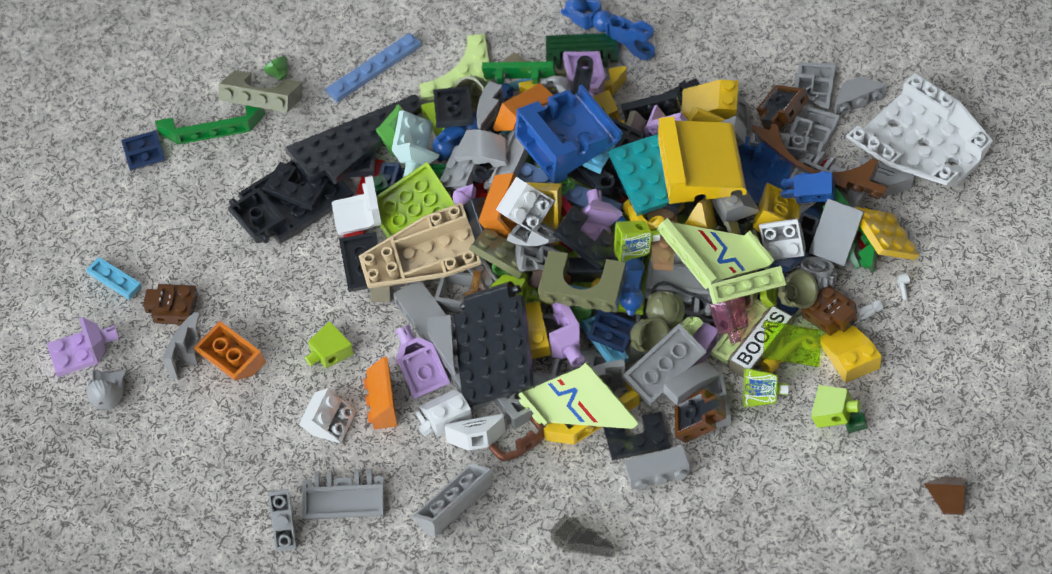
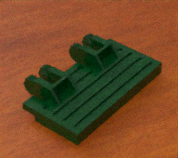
M606 33L546 35V61L556 60L557 69H561V60H563L564 52L599 51L601 58H603L604 67H608V58H610V62H618L617 41L612 39L610 35L607 36Z

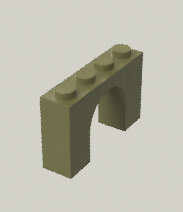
M234 70L219 83V100L287 113L302 98L303 82L285 79L275 87L259 88L251 86L252 73Z
M549 250L538 288L541 301L560 303L565 306H579L584 309H598L603 312H617L627 274L626 262L606 259L600 281L589 289L580 290L569 286L565 282L569 267L568 253Z

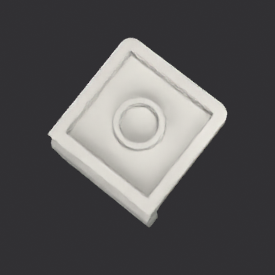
M372 176L365 177L366 183L362 184L364 194L332 202L336 229L339 235L382 225Z

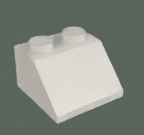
M452 390L419 406L425 418L431 423V428L437 437L446 433L444 424L472 419L471 408L463 395L456 390Z

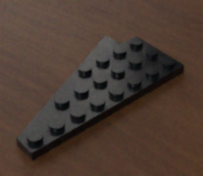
M416 94L408 96L400 101L286 146V153L309 182L327 175L333 184H337L384 144L376 129L379 128L397 105H400L404 111L417 116L422 112L421 105L424 103Z

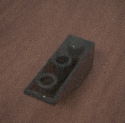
M564 514L550 531L551 541L567 552L609 558L615 556L614 546L608 539H602L593 529L584 527L574 517L570 518Z

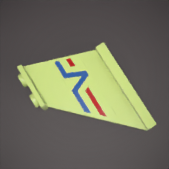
M668 218L662 221L657 228V231L705 289L714 282L763 268L766 270L774 262L771 253L765 250L760 244L758 237L753 235L751 231L747 232L744 236L674 223Z
M588 362L579 369L519 394L521 398L519 402L526 409L530 408L534 413L532 417L538 424L543 423L546 425L551 422L631 429L639 424V421Z

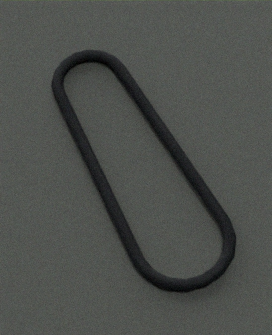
M665 281L658 282L651 290V294H654L657 286L666 284L710 305H714V307L717 306V304H713L709 300ZM687 311L684 312V314L692 317H699L700 319L708 322H714L717 320V317L714 319H708Z

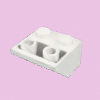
M516 177L496 210L522 227L532 231L538 223L541 224L555 200Z
M798 219L759 224L763 247L771 253L774 260L804 256L806 246L803 230Z
M324 389L314 393L299 425L314 436L341 443L357 410L331 390Z

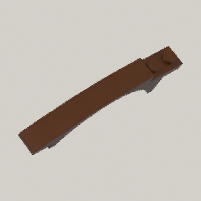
M752 124L751 129L753 133L787 163L803 173L815 174L820 172L800 163L788 152L783 144L778 125L772 124L770 130ZM872 158L865 164L851 170L832 172L835 178V187L842 192L848 194L850 187H852L853 191L869 193V196L875 199H886L888 195L887 187L873 182L879 168V163L876 159Z

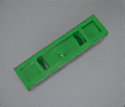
M554 61L482 62L484 78L496 79L497 84H504L505 79H532V84H539L541 78L556 76Z

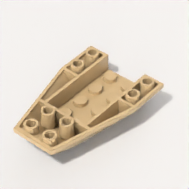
M459 203L428 214L359 255L367 287H387L444 278L481 265V257L469 250L475 239L463 204Z

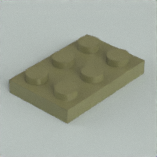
M485 228L471 244L470 251L516 278L520 279L525 271H519L515 244L499 236L495 231Z

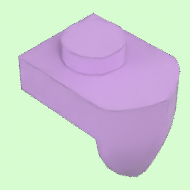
M472 184L456 189L453 193L454 204L462 203L464 205L469 200L474 199L476 196L475 186Z

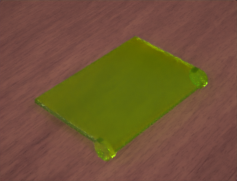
M764 320L763 358L819 367L821 330Z

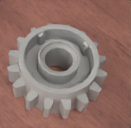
M806 257L795 266V271L805 270L814 277L818 290H822L824 287L833 285V282H836L837 270L834 269L830 261L824 258Z

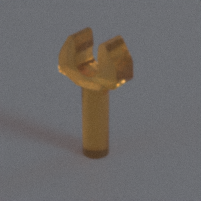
M473 271L471 290L464 292V297L478 291L481 272Z

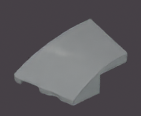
M799 62L798 74H796L795 87L804 88L809 100L826 110H830L836 64Z
M805 105L801 117L796 116L790 134L809 137L807 150L816 158L821 151H825L841 118L839 115Z
M466 130L453 158L457 162L472 160L475 165L491 163L493 167L507 166V140L500 135L488 131Z
M538 223L532 231L518 224L507 238V241L522 246H538L560 240L553 236L555 229L544 223Z
M194 312L182 323L166 349L164 361L171 379H178L182 363H198L200 354L193 347L201 340V329L197 328L200 313Z

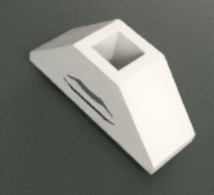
M503 414L444 424L447 442L469 451L490 447L492 443L506 432Z

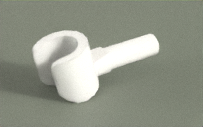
M907 273L899 275L897 279V284L902 290L903 300H908L905 285L910 283V278Z
M417 411L416 415L422 424L418 428L424 436H427L433 431L431 423L424 419L420 411Z

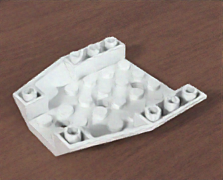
M916 73L904 83L902 94L864 128L857 125L846 135L848 140L889 167L957 187L979 166L993 143L990 136L959 100ZM890 124H896L898 127H891ZM919 143H926L927 146H920ZM955 162L957 165L951 166L948 163Z

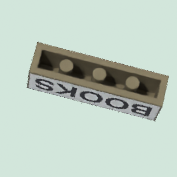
M772 306L769 311H765L758 325L755 324L752 327L750 335L747 338H743L739 349L731 353L728 359L729 370L742 378L744 376V368L758 370L761 367L760 363L772 353L779 344L781 337H784L792 327L793 316L775 306Z

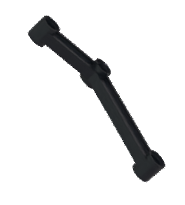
M581 56L577 60L571 88L573 95L578 92L579 85H583L589 92L593 76V59L591 57ZM583 165L576 168L597 190H601L602 196L609 197L614 193L615 179L613 175L607 173L604 169L598 174Z

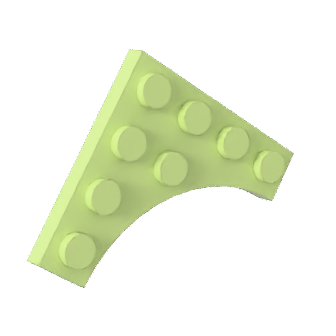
M485 33L467 36V47L464 56L450 72L433 81L420 83L422 101L434 100L433 89L452 88L460 78L476 75L484 79L487 84L489 81L492 82V79H485L482 72V62H489Z

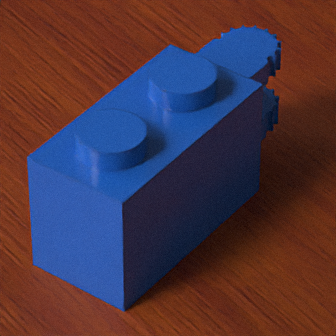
M832 172L801 173L800 175H794V178L781 181V186L794 187V189L781 191V197L795 198L798 204L826 202L827 199L835 200V178Z

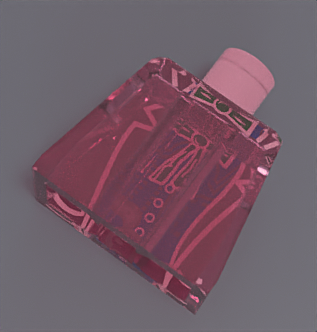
M745 297L710 304L709 307L717 332L719 334L728 333L730 343L742 341L739 330L748 327Z

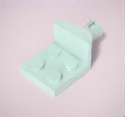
M404 110L399 111L392 151L400 163L406 166L403 178L424 163L428 162L430 164L439 157V154L427 150L433 122Z

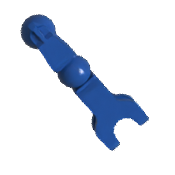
M567 0L565 8L561 9L562 15L572 19L573 23L584 30L595 28L599 32H606L607 36L610 35L612 39L625 45L633 56L645 61L655 56V47L648 42L654 35V29L650 24L642 20L632 22L615 14L613 15L607 10H602L601 2L598 0Z
M508 83L502 84L503 99L505 97L513 98V87ZM477 111L473 113V125L445 128L434 139L432 150L434 153L439 154L438 161H443L451 156L454 147L460 144L466 130H478Z
M621 216L617 221H615V226L616 222H624L625 217ZM643 256L626 261L627 274L620 297V304L625 308L628 315H634L644 301L641 291L642 276L645 271L642 261Z

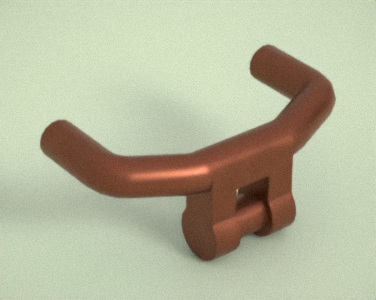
M531 417L530 421L539 431L535 434L530 430L526 433L525 437L517 439L515 441L516 450L503 453L495 443H492L488 448L501 461L518 458L541 442L544 437L543 428L546 426L543 423L538 424Z

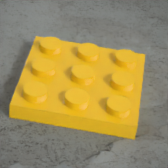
M855 207L865 211L860 227L879 255L909 260L917 259L919 254L916 251V246L909 240L906 231L899 225L897 217L893 213Z

